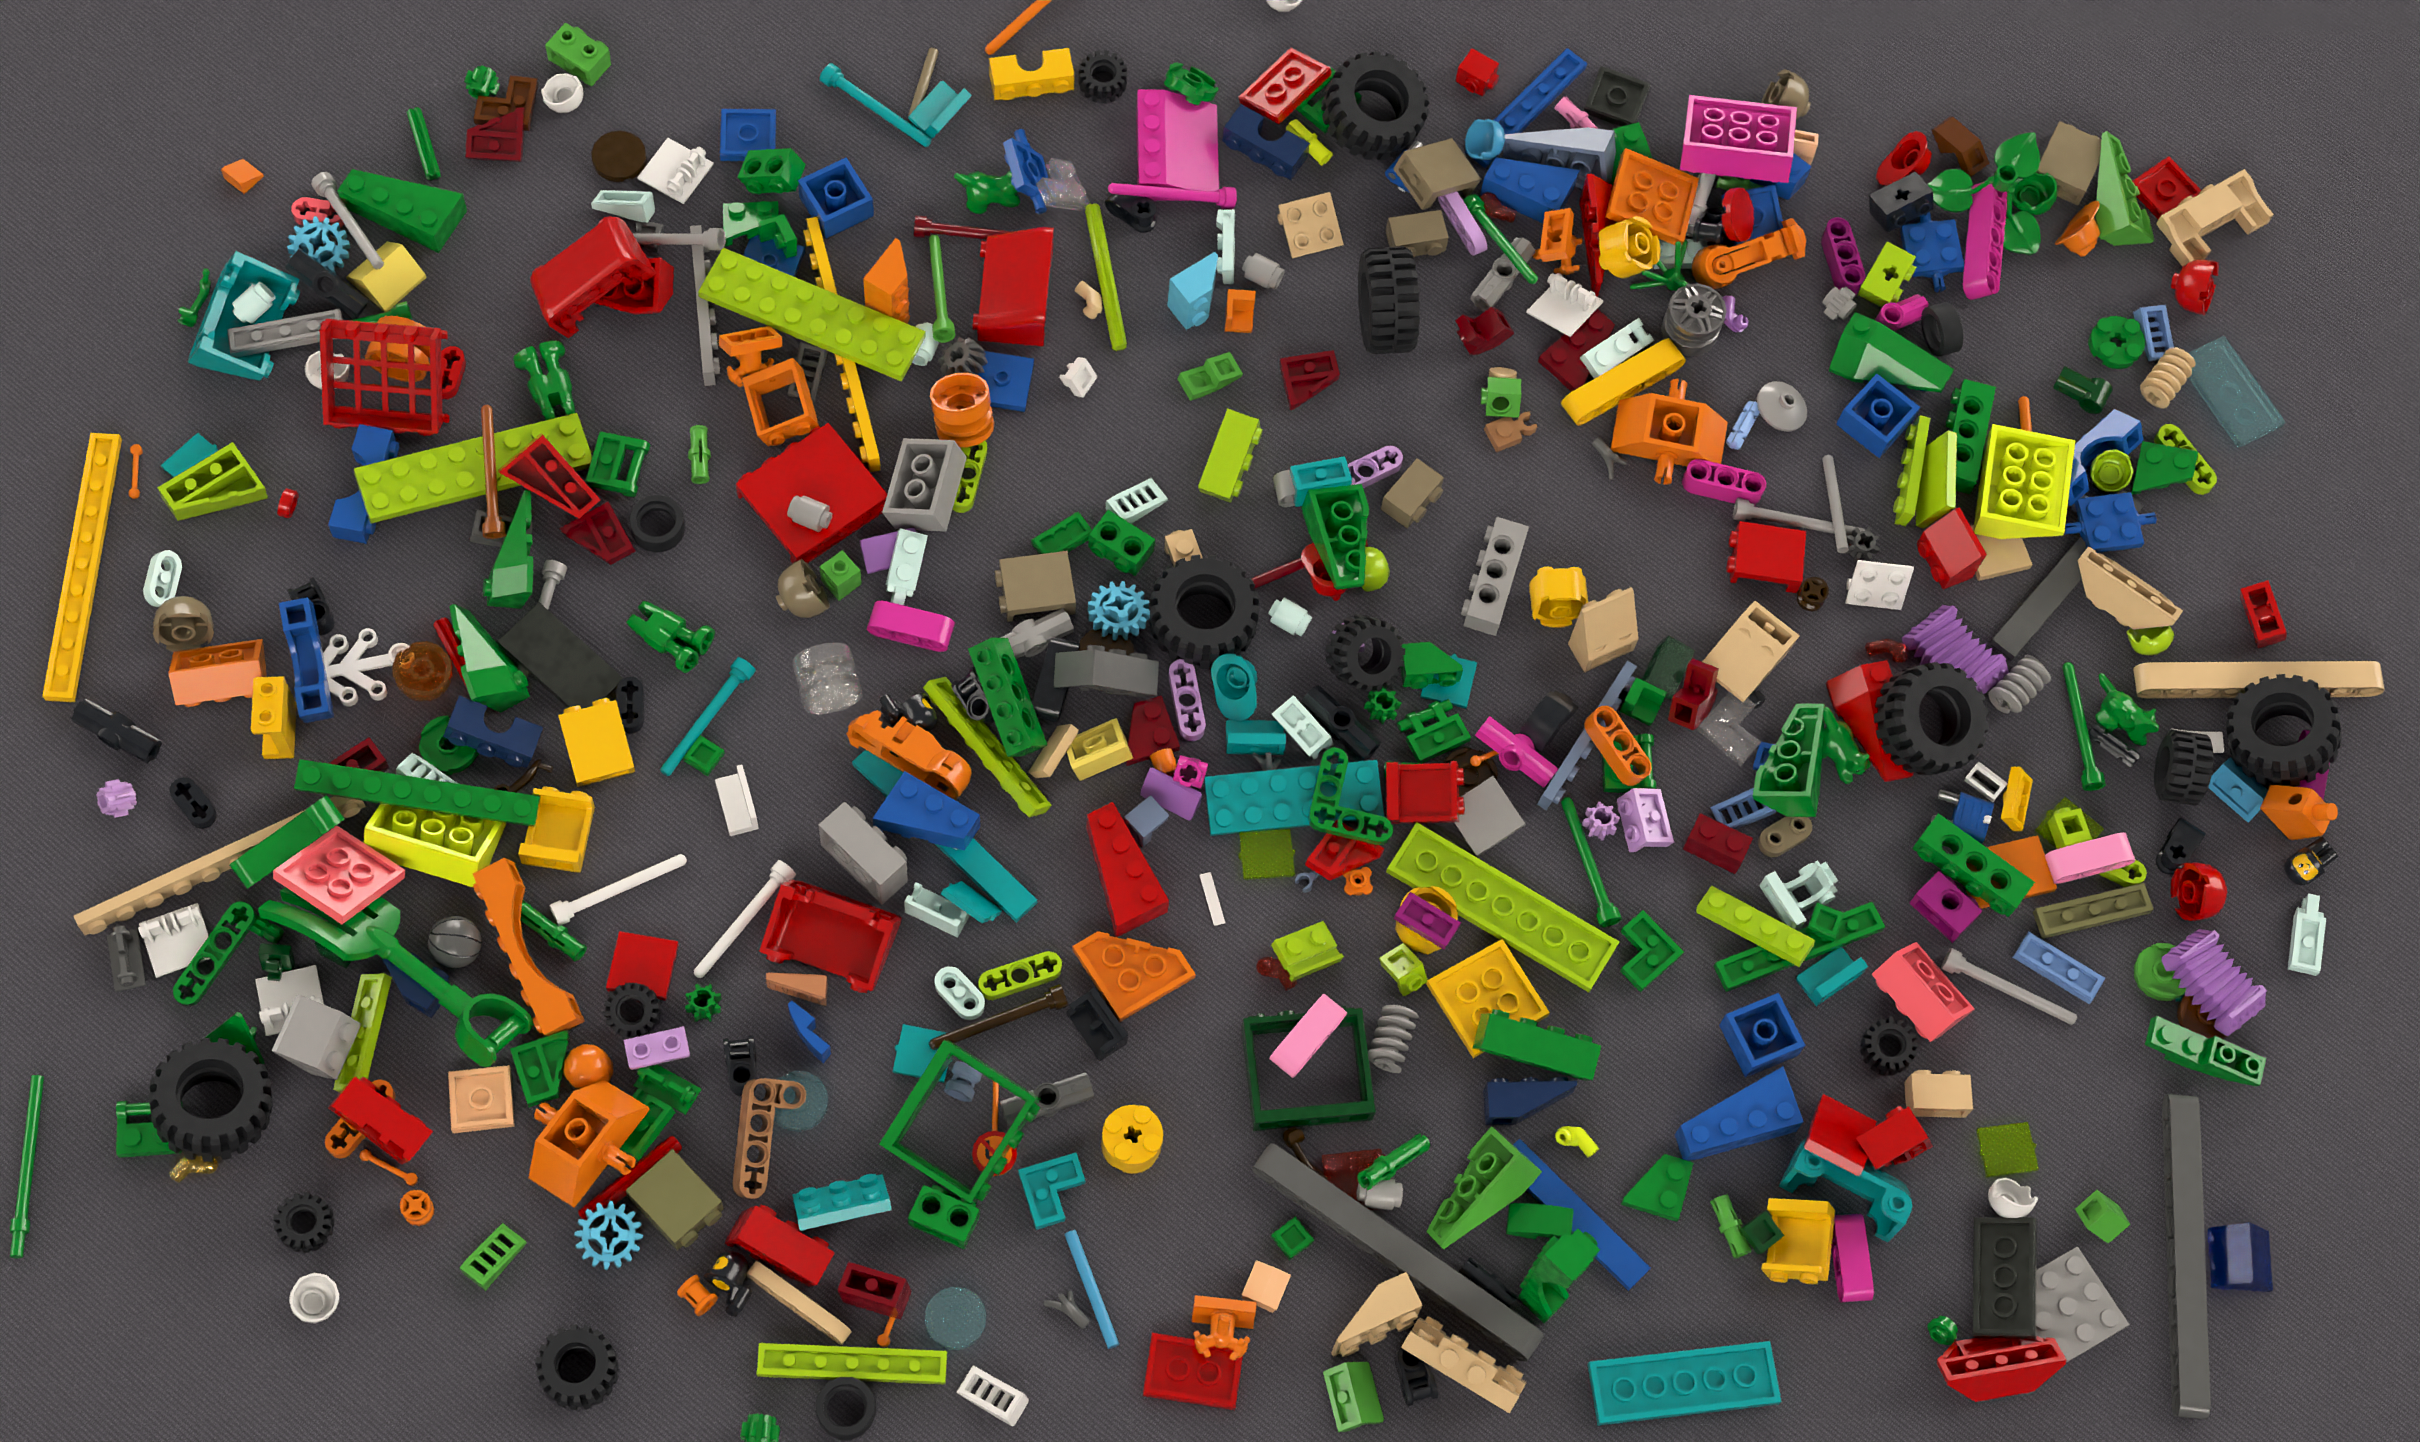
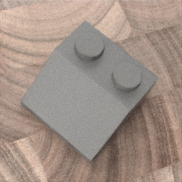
M296 995L272 1051L309 1074L337 1080L361 1023L341 1011L304 996Z

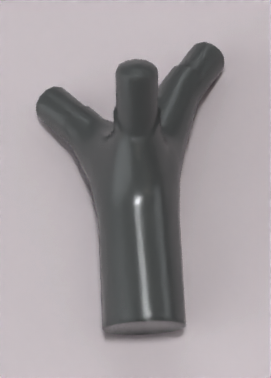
M1598 437L1592 442V445L1606 463L1608 479L1614 480V463L1626 465L1627 460L1615 454L1601 437Z
M1270 752L1266 753L1265 760L1257 753L1252 754V757L1261 766L1262 771L1276 770L1281 763L1279 758L1272 763Z
M1072 1291L1067 1292V1298L1064 1294H1059L1058 1298L1061 1302L1044 1301V1306L1056 1308L1067 1314L1082 1330L1091 1322L1076 1306Z

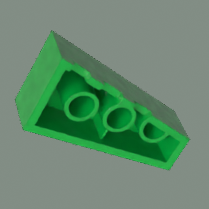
M354 169L350 171L337 190L340 199L349 211L437 253L440 252L467 212L462 193Z

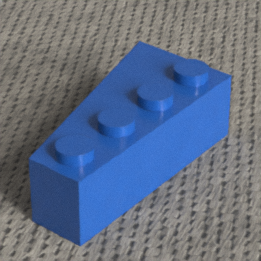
M1784 1066L1682 1124L1675 1133V1138L1683 1160L1693 1161L1796 1132L1804 1121Z

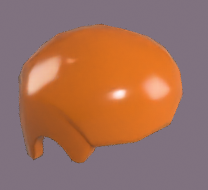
M582 1044L570 1050L564 1061L563 1074L572 1086L581 1089L603 1080L609 1082L613 1075V1062L600 1047Z

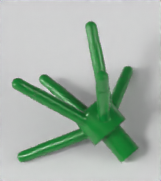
M1684 240L1682 246L1679 241L1675 243V268L1667 269L1659 259L1656 265L1664 274L1660 276L1646 270L1642 271V275L1657 281L1631 284L1630 289L1666 285L1670 291L1676 292L1679 288L1686 286L1687 282L1680 271L1688 241Z

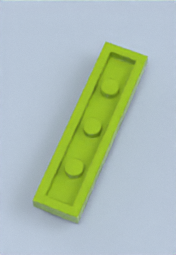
M1921 415L1913 424L1908 425L1905 433V440H1908V445L1904 449L1901 458L1904 470L1898 478L1897 488H1900V494L1896 498L1893 512L1896 513L1895 524L1906 526L1916 511L1930 423L1929 417Z
M1712 885L1697 905L1696 913L1798 967L1801 966L1814 946L1815 940Z
M385 973L361 974L351 1018L361 1023V1026L337 1080H335L333 1090L339 1093L353 1077L361 1079L363 1076L368 1079L392 977Z

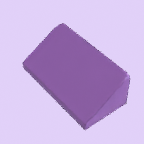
M914 527L905 529L916 532V529ZM898 531L860 540V550L867 574L890 568Z
M1150 767L1140 794L1144 798L1151 795L1161 807L1188 821L1194 817L1202 798L1201 792L1191 787L1183 786L1180 782L1173 781L1172 777L1153 767Z

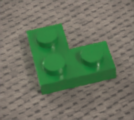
M1644 910L1620 931L1639 951L1635 957L1621 968L1620 972L1640 993L1684 953Z

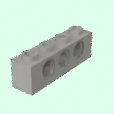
M1496 517L1494 527L1488 525L1483 540L1488 543L1487 550H1480L1476 566L1481 567L1479 575L1473 574L1468 589L1473 591L1472 599H1465L1461 615L1466 616L1464 627L1496 636L1529 526ZM1501 548L1504 549L1507 553L1500 554L1495 549ZM1487 573H1496L1499 578H1491ZM1488 597L1492 602L1485 603L1480 598Z

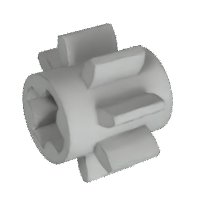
M1834 287L1822 302L1827 307L1823 313L1833 321L1838 319V317L1845 320L1857 305L1852 300L1856 294L1847 287H1842L1841 290Z

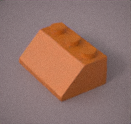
M895 238L863 278L865 306L908 324L910 320L908 276L901 242Z
M263 639L175 651L168 672L175 705L184 704L186 707H193L201 704L203 701L225 702L237 696L252 698L253 679L255 677H267Z

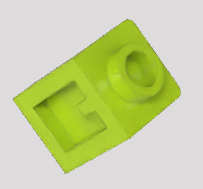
M1404 943L1379 958L1381 966L1397 982L1399 991L1404 997L1427 983L1423 963Z

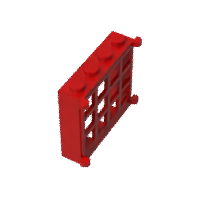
M326 319L321 322L319 332L323 425H332L334 428L343 429L358 427L361 424L393 430V433H404L407 431L430 436L438 434L443 422H450V416L442 413L441 339H448L447 331L432 327ZM333 338L353 340L354 358L333 356ZM360 340L380 342L381 360L360 358ZM387 343L408 344V362L388 361ZM414 345L430 346V364L415 363ZM334 363L354 365L355 383L334 381ZM361 365L381 367L382 385L361 383ZM388 368L408 369L409 387L389 386ZM415 370L430 371L431 389L415 387ZM335 388L355 390V407L336 406ZM362 390L382 392V409L362 408ZM389 393L409 394L410 412L389 410ZM416 395L431 396V414L416 412Z

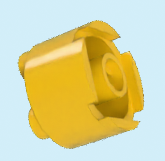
M1635 216L1600 230L1599 248L1601 255L1599 263L1602 269L1609 270L1618 278H1627L1642 271H1647L1658 263L1661 251L1660 242L1657 235H1652L1649 230L1652 226L1646 219Z
M1549 566L1542 567L1537 570V575L1530 581L1529 590L1532 616L1535 621L1538 618L1541 625L1547 627L1572 625V620L1578 618L1582 606L1588 603L1586 579L1582 574V569L1579 567H1570L1568 569H1553Z
M1436 886L1414 888L1405 895L1400 904L1401 906L1408 894L1412 892L1458 920L1455 900L1448 892ZM1396 921L1395 930L1401 941L1410 949L1427 955L1441 949Z
M1126 1105L1113 1111L1106 1118L1102 1131L1101 1148L1106 1161L1111 1166L1129 1174L1140 1173L1149 1169L1161 1152L1163 1142L1161 1122L1150 1108L1144 1105ZM1132 1135L1134 1138H1137V1142L1132 1143V1140L1127 1139V1136Z

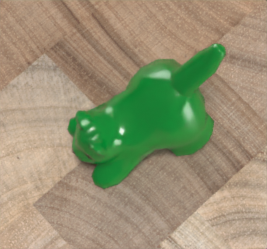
M1011 170L1003 177L987 175L979 171L971 172L968 175L954 174L957 182L966 189L968 198L966 202L967 208L975 214L985 213L990 203H999L1010 208L1017 207L1020 204V198L1014 195L1018 191L1011 183Z
M2100 673L2098 676L2099 682L2107 696L2102 701L2100 711L2095 715L2096 722L2104 727L2105 732L2108 733L2114 729L2122 728L2133 743L2145 746L2148 741L2145 734L2159 731V725L2156 723L2155 717L2156 708L2150 711L2142 710L2129 695L2122 691H2117L2104 673Z
M1825 707L1823 709V718L1826 727L1824 728L1822 759L1826 757L1831 758L1835 763L1840 780L1845 784H1850L1853 781V774L1862 775L1866 772V769L1870 768L1871 762L1868 760L1870 755L1860 751L1854 742L1851 728L1846 723L1840 720L1837 721L1830 708Z

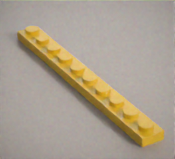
M807 218V230H803L806 247H812L813 253L809 254L812 270H818L819 277H815L816 286L837 294L818 218ZM834 354L837 366L842 365L844 373H840L843 390H849L850 397L846 398L849 414L854 413L856 422H852L856 439L861 438L863 446L858 447L861 462H867L869 472L881 470L880 457L856 364L851 360Z
M90 433L42 695L45 701L75 702L122 443L119 434Z

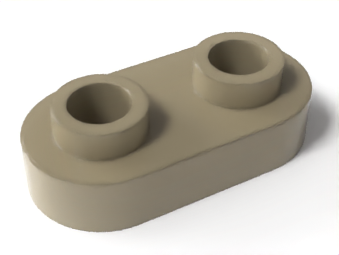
M1784 817L1762 831L1758 838L1760 851L1768 857H1778L1807 840L1812 832V822L1808 817ZM1794 823H1800L1803 829L1795 828ZM1770 837H1777L1779 843H1773Z

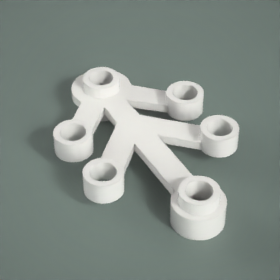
M366 628L359 633V639L340 664L330 665L337 654H343L349 648L348 641L344 635L336 634L332 636L329 642L330 645L323 652L330 692L338 696L344 706L350 707L357 703L358 695L354 688L349 686L343 687L331 679L344 676L367 690L372 699L377 701L384 699L387 696L385 684L382 681H374L361 672L392 665L399 669L409 667L414 660L410 646L405 643H397L390 648L388 654L359 660L367 648L374 647L378 642L375 631ZM367 635L373 636L371 641L366 642L363 640ZM336 642H344L343 646L338 648L334 647ZM399 656H407L406 660L401 662L397 661ZM377 687L383 688V690H382L381 693H379V694H374V693H373V690H374L375 688H377ZM347 693H352L353 697L351 699H343Z

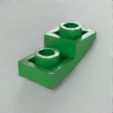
M1510 1203L1508 1205L1506 1234L1529 1239H1536L1538 1236L1547 1238L1556 1236L1560 1239L1565 1233L1571 1236L1574 1209L1542 1204Z

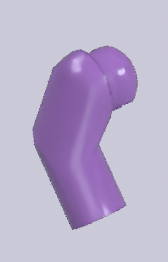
M1723 296L1727 311L1724 324L1733 332H1742L1748 327L1747 317H1743L1742 314L1737 315L1734 312L1735 297Z

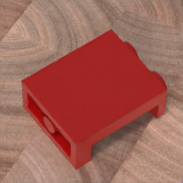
M1739 521L1736 530L1731 531L1728 546L1733 548L1732 556L1728 557L1726 572L1731 573L1730 583H1736L1738 578L1786 584L1785 592L1797 593L1803 580L1806 531Z
M1457 761L1431 764L1386 762L1387 819L1391 824L1459 822V815H1464L1465 813L1464 797H1459V786H1464V768H1459Z

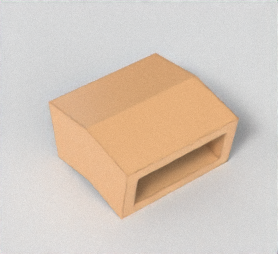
M1795 130L1793 153L1811 166L1818 146V134Z
M1256 1260L1242 1293L1243 1301L1257 1302L1256 1306L1273 1313L1279 1306L1291 1275Z

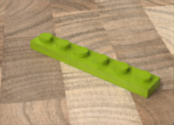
M947 677L929 680L923 689L929 695L931 702L944 713L949 724L958 730L965 739V743L980 757L983 765L999 780L1001 787L1017 802L1019 809L1029 818L1046 813L1052 806L1013 757L1007 756L1005 748L985 723L970 718L960 699L953 692L952 683Z
M759 1343L757 1377L825 1380L853 1377L860 1381L945 1385L947 1351Z

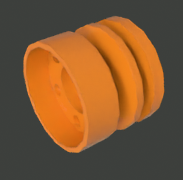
M955 373L943 377L933 385L930 392V401L934 413L935 430L939 440H955L959 447H971L989 438L994 430V418L990 406L989 387L983 378L971 373Z

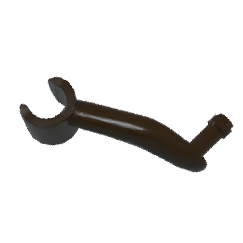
M538 759L511 786L500 784L495 789L516 793L535 777L539 769L552 773L554 767L542 764L541 760Z
M1296 1127L1286 1130L1283 1133V1140L1293 1150L1297 1159L1328 1180L1321 1170L1309 1162L1299 1143L1305 1141L1303 1132Z

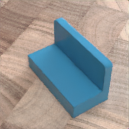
M2232 758L2226 760L2211 776L2208 787L2247 822L2261 810L2260 807L2268 792V789L2261 783H2258L2254 777L2249 778L2245 775L2242 767L2237 766Z

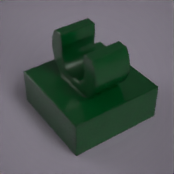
M260 944L258 954L262 971L269 972L268 981H280L282 972L294 970L295 960L291 945Z
M1767 1211L1761 1212L1739 1229L1757 1255L1762 1254L1784 1236Z

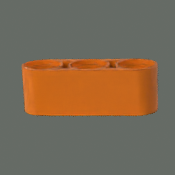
M1600 706L1586 718L1584 726L1587 734L1623 784L1627 786L1637 785L1650 774L1652 766L1649 758L1613 708ZM1597 717L1604 720L1606 727L1601 726L1597 722ZM1613 741L1621 744L1622 751L1615 748ZM1630 765H1634L1638 769L1639 775L1631 771Z

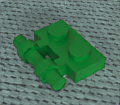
M1449 699L1440 703L1435 701L1428 705L1429 708L1418 713L1413 711L1406 714L1405 719L1397 722L1400 732L1410 728L1414 731L1413 734L1406 737V742L1418 763L1431 760L1471 740V736L1458 713L1447 718L1445 712L1453 709ZM1432 718L1437 721V723L1426 728L1422 724Z

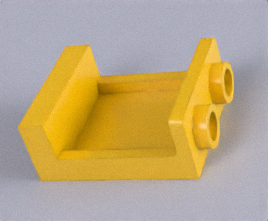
M284 676L255 677L253 679L251 732L254 735L263 734L262 756L264 759L294 758L297 704Z
M609 698L599 699L592 702L593 706L581 709V706H572L564 709V714L558 715L578 787L635 772L616 700L610 701Z
M548 786L542 787V789L534 788L532 795L540 796L535 827L528 826L525 842L520 844L518 855L521 863L581 873L595 809L592 797L581 791L565 793Z
M1768 1198L1767 1210L1784 1236L1768 1248L1767 1262L1762 1263L1761 1270L1771 1281L1780 1283L1788 1282V1279H1799L1800 1282L1805 1284H1818V1281H1828L1835 1209L1828 1201Z

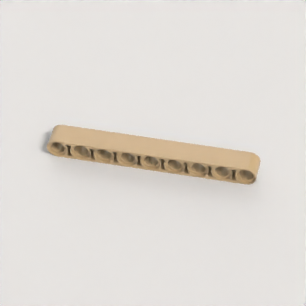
M2376 661L2149 662L2136 665L2133 668L2136 693L2140 698H2235L2240 692L2245 694L2244 687L2250 683L2256 685L2260 683V678L2266 676L2269 679L2277 678L2276 674H2285L2286 678H2292L2293 675L2303 676V681L2305 682L2311 679L2318 683L2319 690L2325 688L2331 697H2372L2385 691L2381 666Z

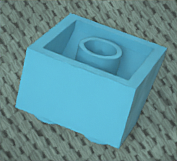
M1216 252L1170 278L1167 306L1186 330L1194 325L1199 326L1203 324L1209 317L1218 262Z

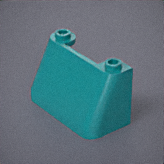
M235 251L218 278L187 363L200 368L260 381L263 377L268 378L274 362L270 361L271 355H269V352L236 358L231 356L227 329L282 319L289 304L294 306L299 297L300 290L296 288L300 279ZM258 282H261L275 296L272 306L254 323L248 321L243 323L234 315L233 310L235 308L232 303L252 284L256 285Z
M1806 1139L1802 1140L1791 1158L1779 1187L1793 1193L1800 1185L1806 1184L1812 1187L1817 1177L1821 1176L1872 1202L1866 1216L1873 1218L1876 1223L1877 1229L1874 1236L1889 1242L1906 1224L1912 1210V1201L1906 1184L1865 1163L1860 1176H1856L1804 1148Z

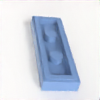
M2029 931L2012 957L2088 1004L2093 1001L2105 980V977Z

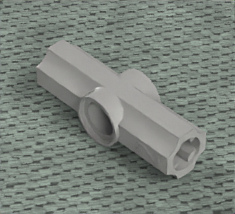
M1516 237L1511 243L1525 262L1528 263L1535 253V248L1531 245V242L1523 237ZM1505 254L1494 261L1490 272L1471 295L1470 299L1475 304V307L1482 311H1486L1491 306L1494 307L1505 291L1512 287L1515 278L1520 273ZM1499 273H1505L1508 276H1502Z
M1062 608L1036 621L1034 619L1025 620L1015 626L1011 633L1000 638L1009 639L1016 659L1024 655L1026 657H1033L1047 648L1052 636L1062 638L1073 633L1074 627L1069 615Z

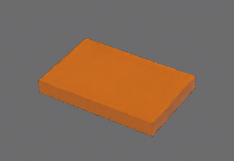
M2038 835L1987 847L2035 882L2023 899L2055 892L2057 889ZM1966 863L1971 871L1977 872L1974 865ZM1991 881L1993 887L2001 889L1998 882ZM1967 891L1968 896L1976 900L1980 909L1990 907V904L1985 900L1975 897Z

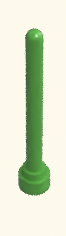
M931 235L929 246L937 316L932 325L933 338L937 342L945 343L954 339L955 327L947 314L940 238L937 235Z

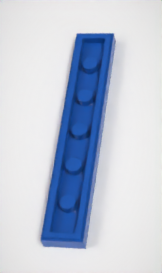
M1566 48L1494 121H1497L1503 127L1505 134L1521 133L1586 69L1587 63ZM1471 157L1484 168L1495 159L1481 160Z
M1519 1139L1513 1145L1542 1171L1527 1191L1542 1205L1574 1209L1572 1234L1579 1229L1582 1233L1587 1232L1592 1235L1598 1243L1597 1247L1600 1249L1595 1259L1629 1291L1651 1268Z

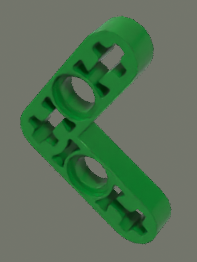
M1337 747L1326 750L1320 762L1308 815L1310 826L1317 831L1374 845L1385 844L1393 833V826L1387 818L1338 806L1347 770L1348 757L1342 749ZM1333 755L1338 756V761L1342 762V764L1337 765L1334 776L1323 775V772L1329 774L1331 762L1327 761V759H1331ZM1324 782L1333 783L1336 787V794L1331 797L1324 796L1320 791V785ZM1320 810L1326 811L1325 816L1334 819L1336 813L1341 815L1337 821V828L1332 827L1334 821L1327 819L1323 824L1318 823L1319 819L1314 814L1317 815L1320 813ZM1352 816L1356 818L1359 823L1358 829L1355 831L1346 830L1342 824L1345 817ZM1364 820L1369 821L1367 827L1376 828L1377 824L1383 825L1382 830L1387 831V833H1383L1381 837H1376L1374 830L1367 829L1365 835L1361 834Z

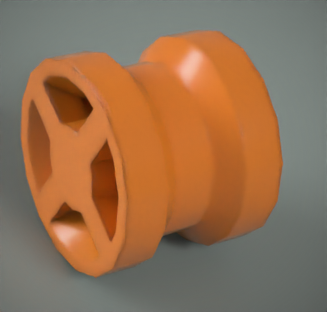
M422 1190L409 1191L404 1194L400 1201V1211L411 1225H425L434 1215V1205L427 1193Z

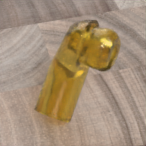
M196 1156L195 1160L184 1157L169 1171V1175L174 1181L180 1183L190 1172L200 1174L214 1173L218 1168V1162L215 1158H213V1162H203L202 1156Z

